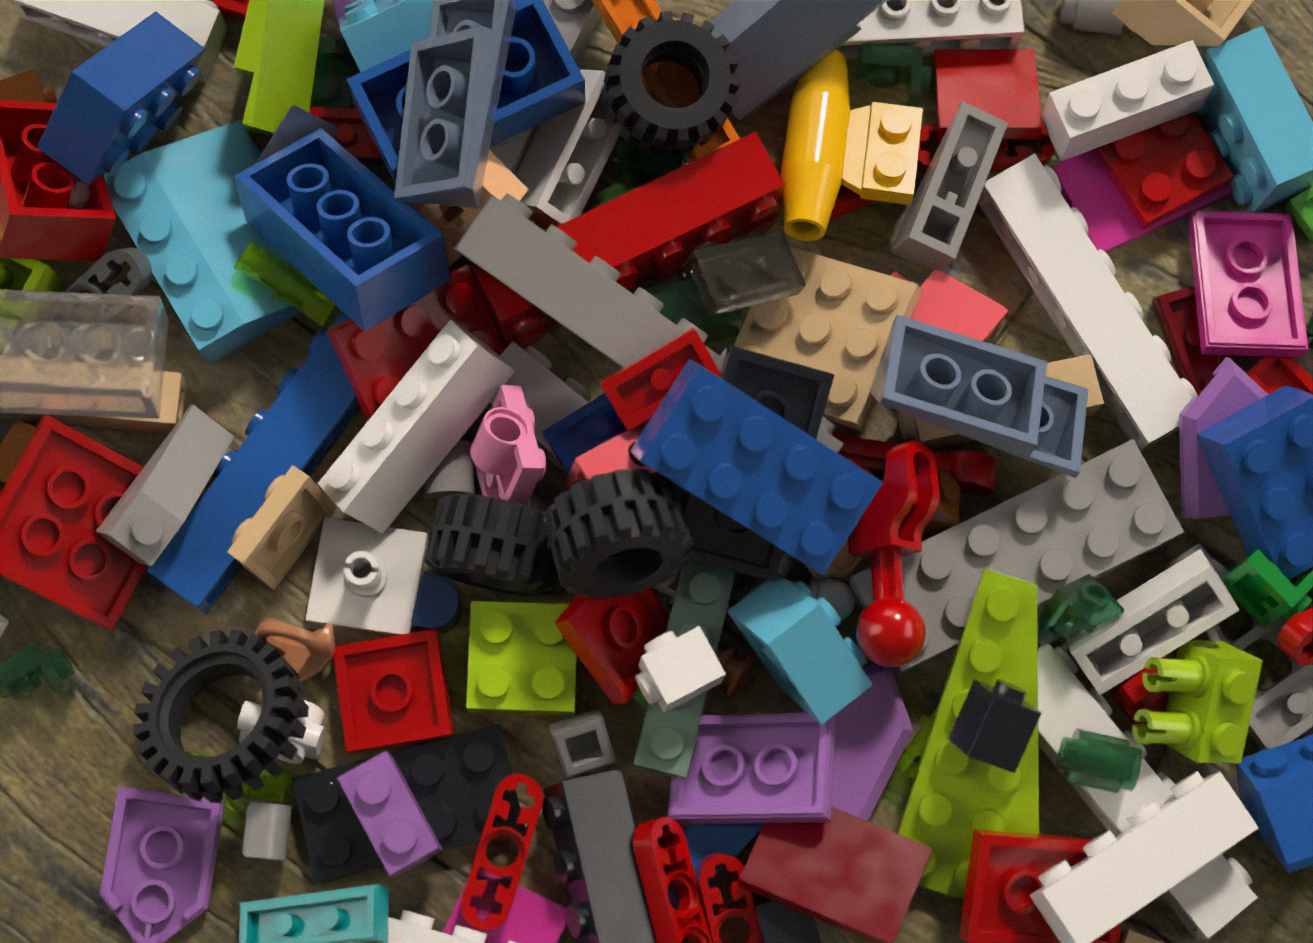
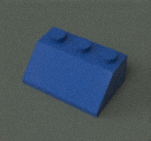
M1313 734L1274 748L1261 750L1256 754L1243 757L1241 764L1235 763L1240 801L1259 827L1256 829L1288 873L1313 865Z

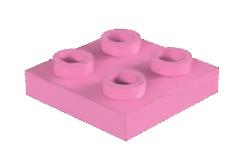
M500 386L491 410L483 418L471 446L470 456L475 464L482 496L530 506V497L537 481H541L545 475L546 457L544 451L538 449L534 435V413L531 408H527L521 386Z

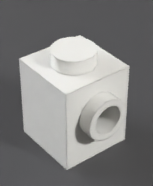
M698 626L677 638L674 632L670 631L647 643L644 646L647 653L641 656L638 665L641 673L635 675V678L647 702L650 705L658 702L663 713H666L721 684L726 673L703 631Z

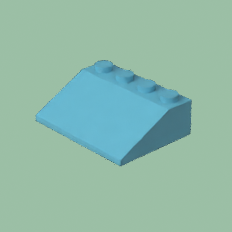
M241 120L143 152L123 163L113 175L104 174L113 208L138 250L143 252L149 259L153 275L209 366L327 298L245 221L235 175L255 165L261 153L246 128L242 125Z

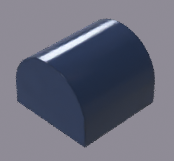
M424 573V576H421L411 623L417 632L437 629L440 631V634H444L453 629L458 623L462 613L461 600L450 581L438 575Z

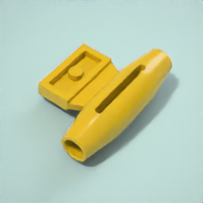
M834 50L822 61L808 69L798 79L789 108L781 167V179L785 184L782 196L783 223L785 233L801 241H814L825 235L841 184L859 194L860 199L911 205L914 196L923 108L872 102V105L850 110L847 62L845 55L838 50Z

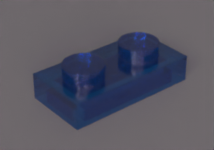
M604 393L543 430L542 435L568 475L575 458L627 430Z

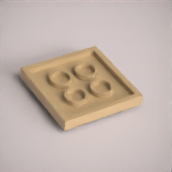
M779 244L734 346L835 374L823 417L829 421L862 431L875 401L874 396L870 393V389L892 323L896 315L911 319L922 291L917 283Z

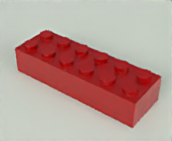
M754 132L556 227L577 242L572 250L574 253L588 263L592 261L594 256L608 263L621 273L616 283L634 294L638 288L637 285L653 277H656L657 281H662L676 275L684 268L683 263L699 255L703 259H708L720 254L730 246V240L747 233L748 237H754L770 229L775 224L774 219L778 218L785 184L757 132ZM477 265L473 266L476 282L506 348L512 341L517 343L519 347L529 346L546 335L545 329L558 324L553 318Z

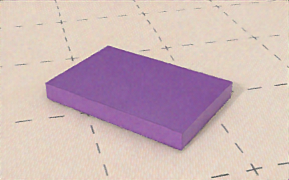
M808 713L701 715L687 778L682 780L671 777L668 817L676 820L678 824L831 822L835 717L832 716L821 725Z

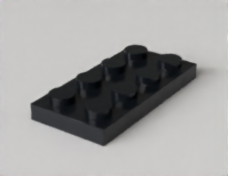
M728 344L720 371L722 376L719 378L816 439L835 374ZM687 490L682 508L693 541V553L688 559L775 582L784 551Z
M500 724L389 753L394 758L444 851L479 842L495 788L504 777L512 774ZM374 757L291 778L315 884L385 867L337 779ZM505 790L503 799L510 803V811L507 820L503 819L500 815H496L493 826L503 825L512 827L517 831L526 830L525 823H516L519 810L521 809L517 790Z

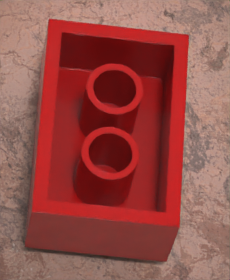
M0 100V258L98 261L103 256L116 217L104 175H100L87 185L37 148L57 103Z

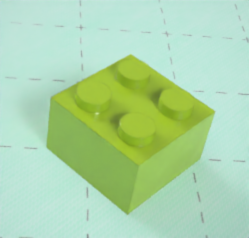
M471 601L466 709L470 715L557 718L576 716L578 656L554 624L569 604Z

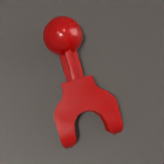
M917 440L896 445L887 453L883 484L847 538L849 555L871 561L873 603L864 609L858 619L856 626L857 643L862 653L870 661L883 667H899L911 662L921 652L926 639V627L922 615L915 606L904 600L901 561L902 556L922 552V532L925 525L933 517L940 501L935 457L927 446ZM849 460L861 469L871 474V472L864 465Z

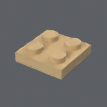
M292 465L285 475L277 477L271 483L265 494V502L254 517L246 519L237 528L232 539L233 544L227 553L258 580L272 590H275L323 526L324 517L329 518L337 506L307 474Z

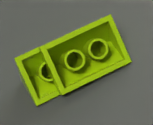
M249 0L234 63V69L238 76L252 79L242 122L247 131L273 136L291 106L295 105L309 112L324 0Z

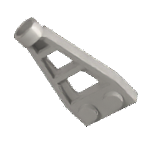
M1200 542L1165 565L1168 569L1201 549L1220 579L1229 572L1214 558H1211ZM1231 594L1232 598L1251 616L1253 627L1234 641H1229L1224 637L1218 624L1201 633L1203 640L1224 641L1244 651L1248 645L1258 639L1268 640L1277 646L1279 632L1287 620L1281 616L1264 628ZM1291 660L1292 668L1288 675L1266 691L1256 690L1248 733L1261 750L1292 742L1313 726V664L1303 667Z

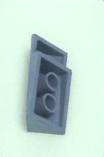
M433 0L430 36L428 39L415 41L411 44L394 199L406 202L478 208L516 12L515 0Z
M734 0L710 21L714 25L711 34L716 39L722 34L725 35L730 42L726 52L728 55L736 53L739 63L735 74L740 75V87L735 94L737 100L731 110L732 114L739 121L744 122L799 79L808 69L822 61L862 29L858 23L888 0Z
M896 315L870 389V393L879 404L1076 478L1080 473L1088 399L1087 388L1045 376L1047 361Z

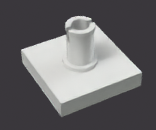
M324 517L305 620L311 624L326 625L330 622L333 623V627L391 636L413 633L414 626L411 623L421 576L423 575L424 559L429 540L428 533L388 527L382 534L364 523Z

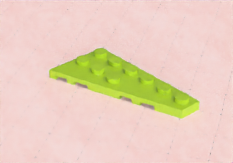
M986 567L982 569L896 832L899 835L933 848L918 886L964 900L973 829L1039 834L1038 723L1015 773L968 757L948 739L974 679L993 687L997 679L1012 683L1027 692L1025 700L1038 710L1037 585Z

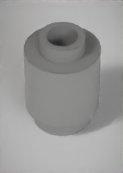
M1062 0L1060 23L1072 25V30L1120 35L1123 25L1126 26L1125 23L1112 14L1121 0Z

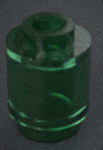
M1076 728L1072 738L1066 736L1062 738L1056 766L1064 770V780L1066 782L1117 794L1120 789L1133 791L1141 768L1142 750L1130 746L1129 740Z

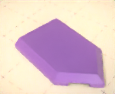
M1228 357L1212 373L1215 377L1196 399L1192 398L1179 413L1181 516L1184 518L1202 519L1230 515L1196 434L1269 395Z
M877 664L862 667L873 685L834 715L835 740L832 806L866 821L869 820L913 733L893 668Z
M118 787L100 896L110 910L118 917L131 935L134 943H164L208 909L225 800H222V803H210L206 798L202 797L201 802L190 799L187 795Z

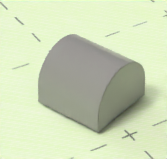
M459 440L422 485V497L424 500L439 499L454 494L475 495V464L470 456V449L473 443Z
M599 708L548 725L565 779L616 762Z
M260 802L248 804L242 851L245 858L286 861L292 806Z

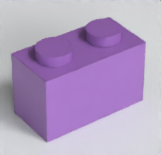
M387 751L337 778L390 876L396 878L444 851L394 758Z

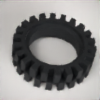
M231 629L229 638L221 630L210 632V646L200 636L188 640L192 650L190 655L187 656L179 647L169 653L176 663L170 671L161 663L157 665L152 672L161 682L158 686L145 682L141 693L151 703H136L134 714L142 723L133 725L134 736L141 741L136 746L140 755L147 760L145 763L180 794L185 793L190 799L201 802L204 796L210 803H222L223 792L233 801L244 798L243 783H246L254 792L265 787L259 775L265 769L276 778L284 770L275 761L276 757L282 754L292 760L298 749L288 738L290 736L303 739L306 727L297 718H304L309 715V706L301 699L307 696L305 686L298 680L301 677L269 642L266 643L260 636L253 633L248 638L242 630ZM243 675L258 680L262 689L263 705L260 717L251 733L236 747L217 756L197 757L187 754L181 742V723L184 713L194 697L213 681L226 676Z

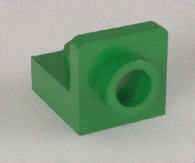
M1259 549L1232 568L1221 579L1228 591L1264 628L1281 616L1288 621L1294 615L1302 612L1312 601L1306 594L1313 587L1312 571L1292 584L1282 574L1280 569L1270 562Z

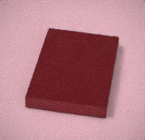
M831 806V822L764 823L740 875L738 886L868 942L895 943L933 848Z

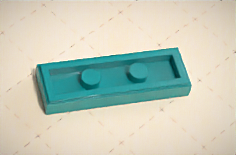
M375 884L240 903L239 943H388L389 887Z

